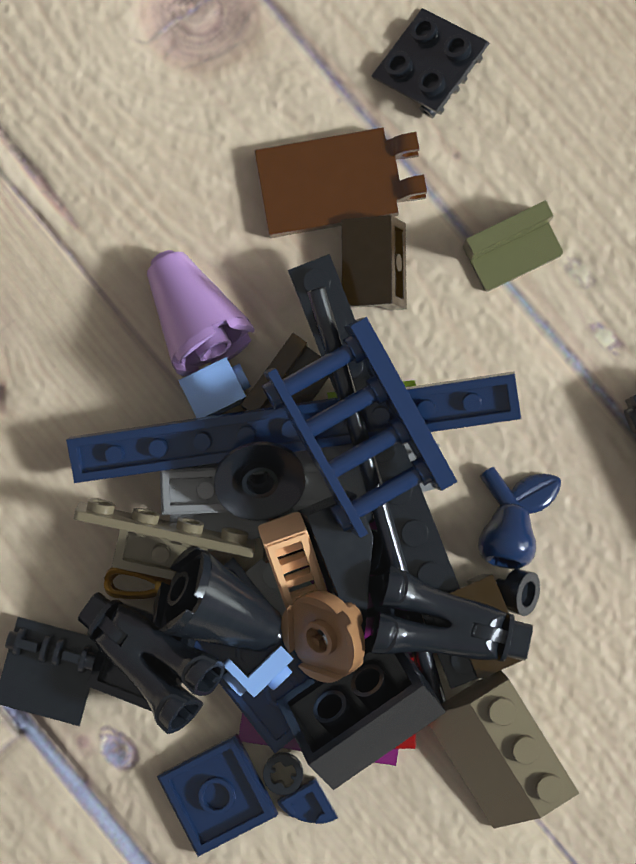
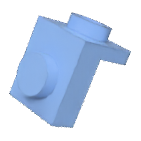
M278 646L248 676L227 658L223 664L228 671L222 678L240 697L246 691L255 697L267 685L272 690H275L292 673L287 665L293 658L282 646Z

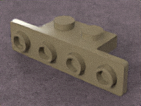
M95 498L88 499V503L80 502L75 510V520L120 529L112 567L172 580L176 571L169 568L184 550L192 546L206 551L213 549L250 558L254 557L256 540L248 538L249 533L240 529L223 527L221 532L203 529L204 523L198 520L178 518L177 523L159 519L160 514L152 510L134 508L133 512L129 513L115 510V504L110 501Z

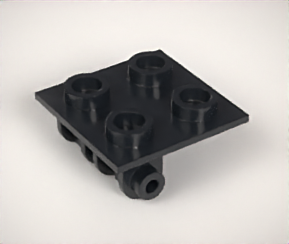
M422 8L371 76L373 79L421 104L420 111L433 119L436 114L441 115L444 112V105L450 99L452 93L457 94L460 88L458 85L460 83L465 84L468 80L467 75L474 65L483 60L482 53L490 43Z
M17 617L14 631L9 632L5 648H8V653L0 678V705L80 726L90 687L86 685L91 671L95 667L99 648L88 635Z

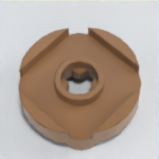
M316 590L302 595L286 608L281 621L283 642L288 653L295 650L297 656L303 661L298 667L306 675L320 682L333 683L351 674L363 664L365 653V639L361 628L363 618L355 604L351 602L344 603L340 598L329 592ZM320 629L325 634L328 641L327 644L324 637L317 630Z

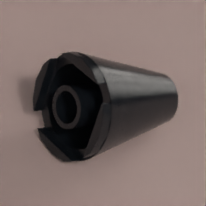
M192 546L184 550L175 559L169 569L176 571V574L170 585L164 582L161 583L153 606L152 620L154 625L160 628L159 631L170 636L256 652H264L269 647H273L278 643L282 636L280 612L208 551Z

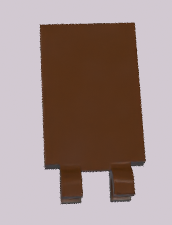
M384 127L255 150L269 237L275 238L341 226V219L386 215L395 217L399 215L397 203L426 199L427 188L424 174L400 180L396 162L397 159L419 157L417 132L401 134L386 140Z

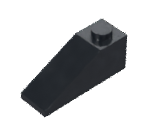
M345 490L350 502L358 498L357 494ZM333 496L300 509L298 512L301 513L329 592L340 598L344 603L351 602L359 608L363 618L361 628L365 638L373 534L369 524L374 522L372 511L360 518L368 532L364 537L359 538L353 534L351 529L344 533L331 512L330 508L337 505Z

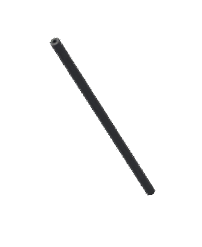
M319 287L307 293L325 354H328L342 346V342L326 288ZM348 364L331 373L339 401L356 392ZM362 411L345 419L353 447L369 438ZM375 456L358 465L366 493L383 483ZM387 502L372 511L388 567L392 565L409 573L391 509ZM401 610L404 619L424 623L421 614ZM414 652L419 670L428 681L440 703L442 704L447 701L433 653Z

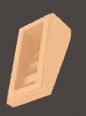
M294 512L258 526V531L285 608L292 605L297 598L310 591L328 592L301 513ZM300 549L304 550L281 559L277 558ZM309 565L308 568L299 570V571H297V572H294V573H291V574H288V575H285V576L283 575V574L288 573V572H290V571H293V570H296V569H299V568H302V567H304V566ZM311 580L315 582V584L289 592L288 589Z

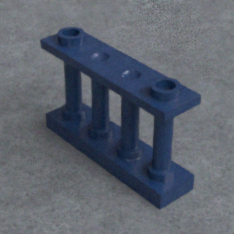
M367 317L358 318L344 326L348 337L343 339L344 345L284 379H281L276 368H270L263 372L268 382L262 385V389L275 410L283 407L337 505L330 509L344 533L351 529L353 534L359 538L368 534L360 519L361 517L416 485L422 483L426 486L430 483L433 488L443 491L458 482ZM352 361L356 364L363 361L371 378L366 380L367 385L309 419L304 420L292 395ZM375 402L379 405L384 402L387 404L394 417L388 421L389 427L327 461L315 436ZM398 442L401 445L408 443L416 457L415 460L411 461L412 467L350 502L337 477Z

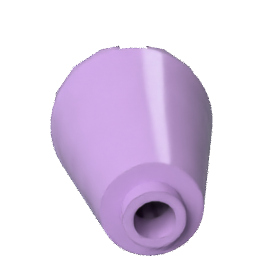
M167 250L159 253L152 259L151 266L147 271V277L170 360L177 374L183 377L200 370L199 366L209 362L213 364L225 357L229 361L249 345L251 338L248 332L254 333L255 330L249 319L184 252Z

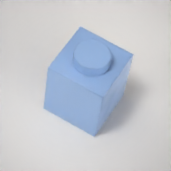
M227 357L178 380L196 418L220 415L242 404L246 398L244 390L251 387L240 363L231 367Z

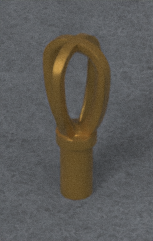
M112 567L108 569L104 577V589L107 595L113 598L147 599L156 597L162 582L170 585L172 580ZM122 574L146 580L154 584L155 587L145 591H123L114 586L113 580L116 576Z

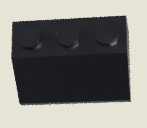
M371 635L365 639V653L363 664L360 668L333 683L320 682L310 677L277 700L307 764L333 790L446 713L433 689L407 652L396 654L371 653Z

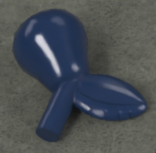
M491 467L483 472L480 478L500 506L482 530L479 537L478 550L481 557L493 566L506 569H520L530 564L536 553V539L529 514L542 511L556 499L560 491L561 480L559 477L551 474H534L523 478L510 490L495 467Z

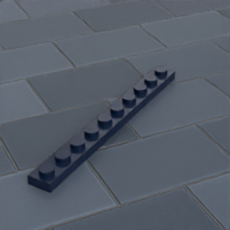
M515 371L406 387L430 432L521 419ZM339 398L296 403L304 420H307L337 403ZM375 402L361 410L369 437L389 427L388 421L394 418L385 402L380 405ZM269 407L71 436L66 439L74 483L220 463L235 448L252 442H272L282 445L292 452L306 450L283 407L277 410ZM345 420L315 436L320 448L352 444Z

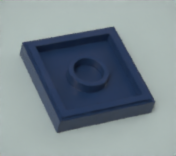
M238 734L157 775L197 857L278 815V811Z

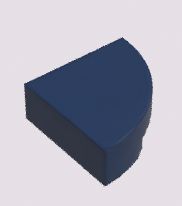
M316 777L299 786L293 793L277 799V803L285 813L303 822L324 824L338 819L337 813Z

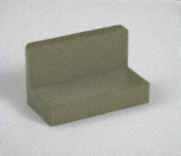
M546 200L466 238L463 249L486 292L561 257L563 254V250L549 224L554 215Z

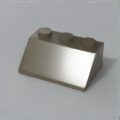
M502 671L478 680L443 702L442 706L446 713L429 724L494 829L542 818L579 794V791L513 684Z

